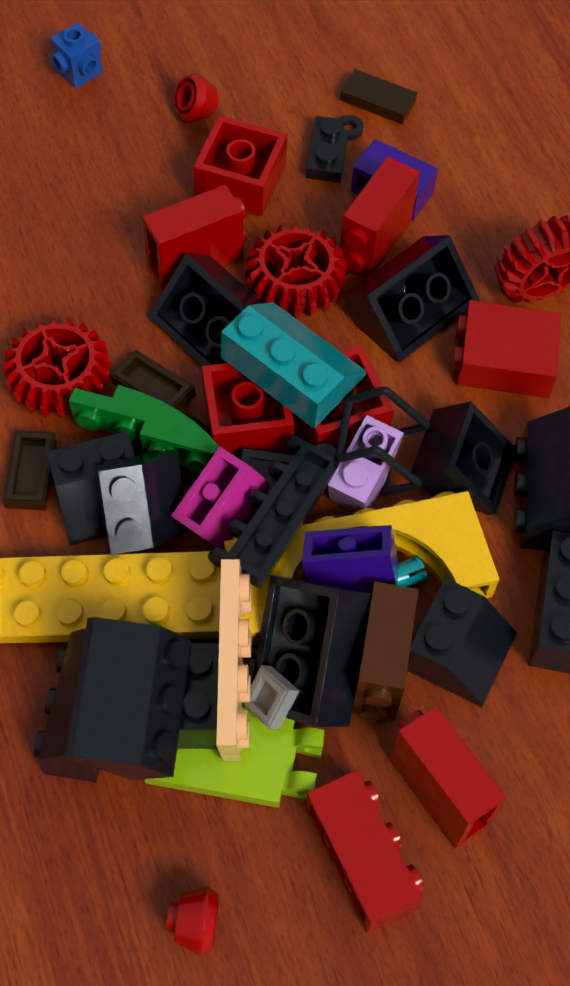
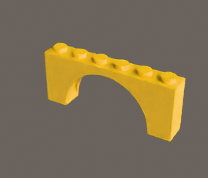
M468 491L460 493L442 492L431 499L417 502L410 499L403 500L392 507L378 510L364 508L358 510L353 515L339 518L333 516L321 517L313 523L301 526L270 574L296 579L302 576L304 573L302 557L305 532L392 525L396 550L411 557L418 555L424 566L436 576L441 584L447 578L486 598H491L499 582V576ZM233 537L231 540L224 541V551L229 553L238 539ZM270 575L261 589L250 584V587H252V614H244V619H249V630H251L253 646H258Z

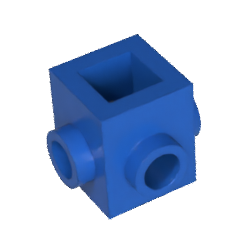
M76 23L50 38L52 50L50 55L51 63L54 69L75 89L102 74L100 56L102 47L94 33H89L79 23Z

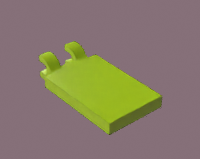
M242 707V711L248 712V720H250V748H241V761H223L218 749H177L173 777L144 780L146 784L279 808L282 795L306 800L307 792L316 788L317 773L293 771L296 753L321 759L325 730L310 727L294 729L296 721L285 718L280 729H269L246 707Z

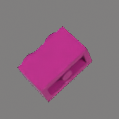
M219 447L171 516L213 546L223 550L224 541L232 538V535L227 531L230 522L234 519L241 522L244 521L253 508V505L248 501V496L253 490L264 492L269 482L251 466L222 447Z

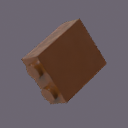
M374 581L352 713L361 714V717L367 721L381 723L387 721V719H396L405 689L419 589Z

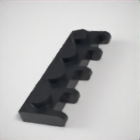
M290 436L285 443L286 448L296 454L289 465L273 461L268 468L269 474L278 479L270 493L267 495L260 490H253L248 496L249 503L258 508L248 525L236 519L232 520L228 525L227 531L238 539L229 553L214 547L208 554L210 562L220 568L221 559H240L242 574H250V584L259 589L262 588L318 502L340 463L337 461L336 456L297 436Z

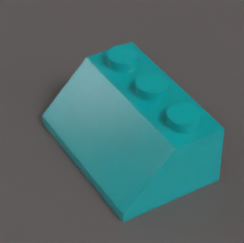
M274 302L248 305L221 331V358L314 429L366 376V371Z

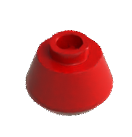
M191 73L179 82L175 90L174 106L183 121L195 122L207 119L217 110L219 105L217 90L203 76Z
M211 887L183 892L180 895L179 902L170 901L166 931L175 932L174 942L197 955H203L212 950L215 938L219 895Z

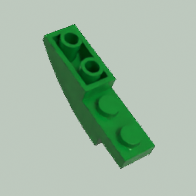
M118 385L112 398L74 388L69 398L74 423L91 431L99 429L114 434L127 431L130 441L135 439L141 441L143 454L176 449L178 451L179 465L187 467L192 472L201 474L219 448L211 436L192 419L174 407L140 391Z

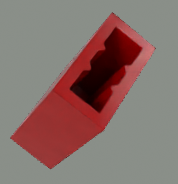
M387 156L345 212L342 219L340 248L343 249V260L346 261L349 272L359 274L365 278L374 273L409 226L413 217L420 171Z
M226 184L142 216L147 266L162 291L186 253L211 256L222 267L243 259V243L246 242L243 219L246 218V210L242 200L239 197L234 198Z
M469 300L466 315H458L455 337L462 338L461 346H455L452 369L459 370L457 385L550 398L558 374L561 313Z
M437 706L424 714L421 710H416L399 723L398 727L400 730L393 741L395 744L389 760L456 849L492 823L507 797Z

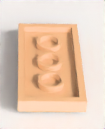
M221 559L216 746L223 761H241V748H250V720H248V712L242 711V702L251 701V675H249L248 665H243V658H251L252 634L251 630H249V619H244V614H252V587H250V574H242L240 559Z

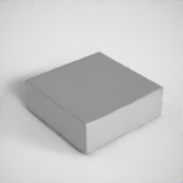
M261 665L251 684V701L242 702V704L269 729H280L299 690L272 666Z

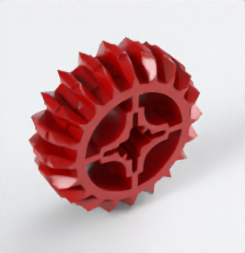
M565 215L558 219L556 216H552L546 222L539 220L537 225L531 228L526 227V231L520 235H514V240L511 243L505 244L503 246L504 252L496 257L498 262L495 264L494 269L499 280L498 284L514 303L524 300L529 304L533 300H542L543 298L552 297L559 292L563 293L564 289L570 286V217Z
M294 223L291 229L286 230L279 225L276 233L266 230L263 239L256 238L253 249H249L247 255L245 276L248 280L247 286L249 290L265 303L274 302L286 312H294L298 319L301 312L306 311L313 317L316 307L326 311L329 302L336 303L339 293L342 292L345 286L347 265L346 261L343 260V249L337 248L335 238L326 239L324 230L317 233L312 232L313 230L310 225L305 230L298 229ZM268 269L274 272V276L268 271Z
M52 317L50 324L43 326L37 320L36 329L32 331L23 327L22 338L12 337V348L5 350L6 354L4 357L6 362L3 363V373L5 378H7L6 385L11 394H14V398L19 405L26 404V408L30 413L40 409L41 414L47 418L52 411H57V414L63 418L65 411L70 410L69 398L74 388L103 395L104 386L109 385L111 360L108 357L107 346L104 341H100L96 330L88 331V327L84 322L74 327L69 317L63 324H58L55 318Z

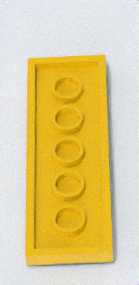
M210 551L0 558V644L68 642L71 632L85 629L87 618L91 617L162 626L188 639L219 638L221 568L208 559Z

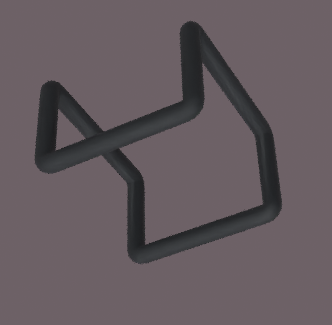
M379 387L347 397L344 402L336 450L337 461L346 462L370 455H377L410 481L409 483L388 487L389 471L386 481L380 490L382 495L388 496L419 489L422 486L421 479L382 448L371 446L345 453L352 404L381 395L387 396L419 423L397 429L403 432L404 436L428 430L430 427L429 421L388 387Z

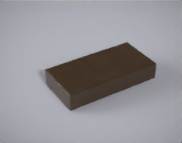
M357 69L353 71L340 92L341 101L403 124L417 99V92Z
M137 350L110 374L112 384L115 386L121 385L161 400L179 411L196 395L194 385Z
M15 431L3 498L5 508L46 511L51 482V471L46 451L56 448L57 439L55 433Z

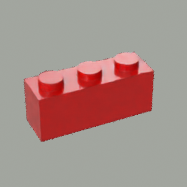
M355 770L307 792L305 807L368 933L417 909L423 899L420 892L424 891V886L416 868L412 864L406 866L398 850L402 848V843L394 825L391 822L384 823L377 809L380 806V800L373 784L369 780L363 782L358 770Z

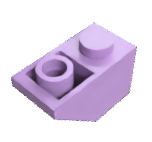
M366 415L346 453L378 446L395 458L404 433ZM377 455L340 462L328 483L330 500L354 512L364 508H371L386 481L391 466Z

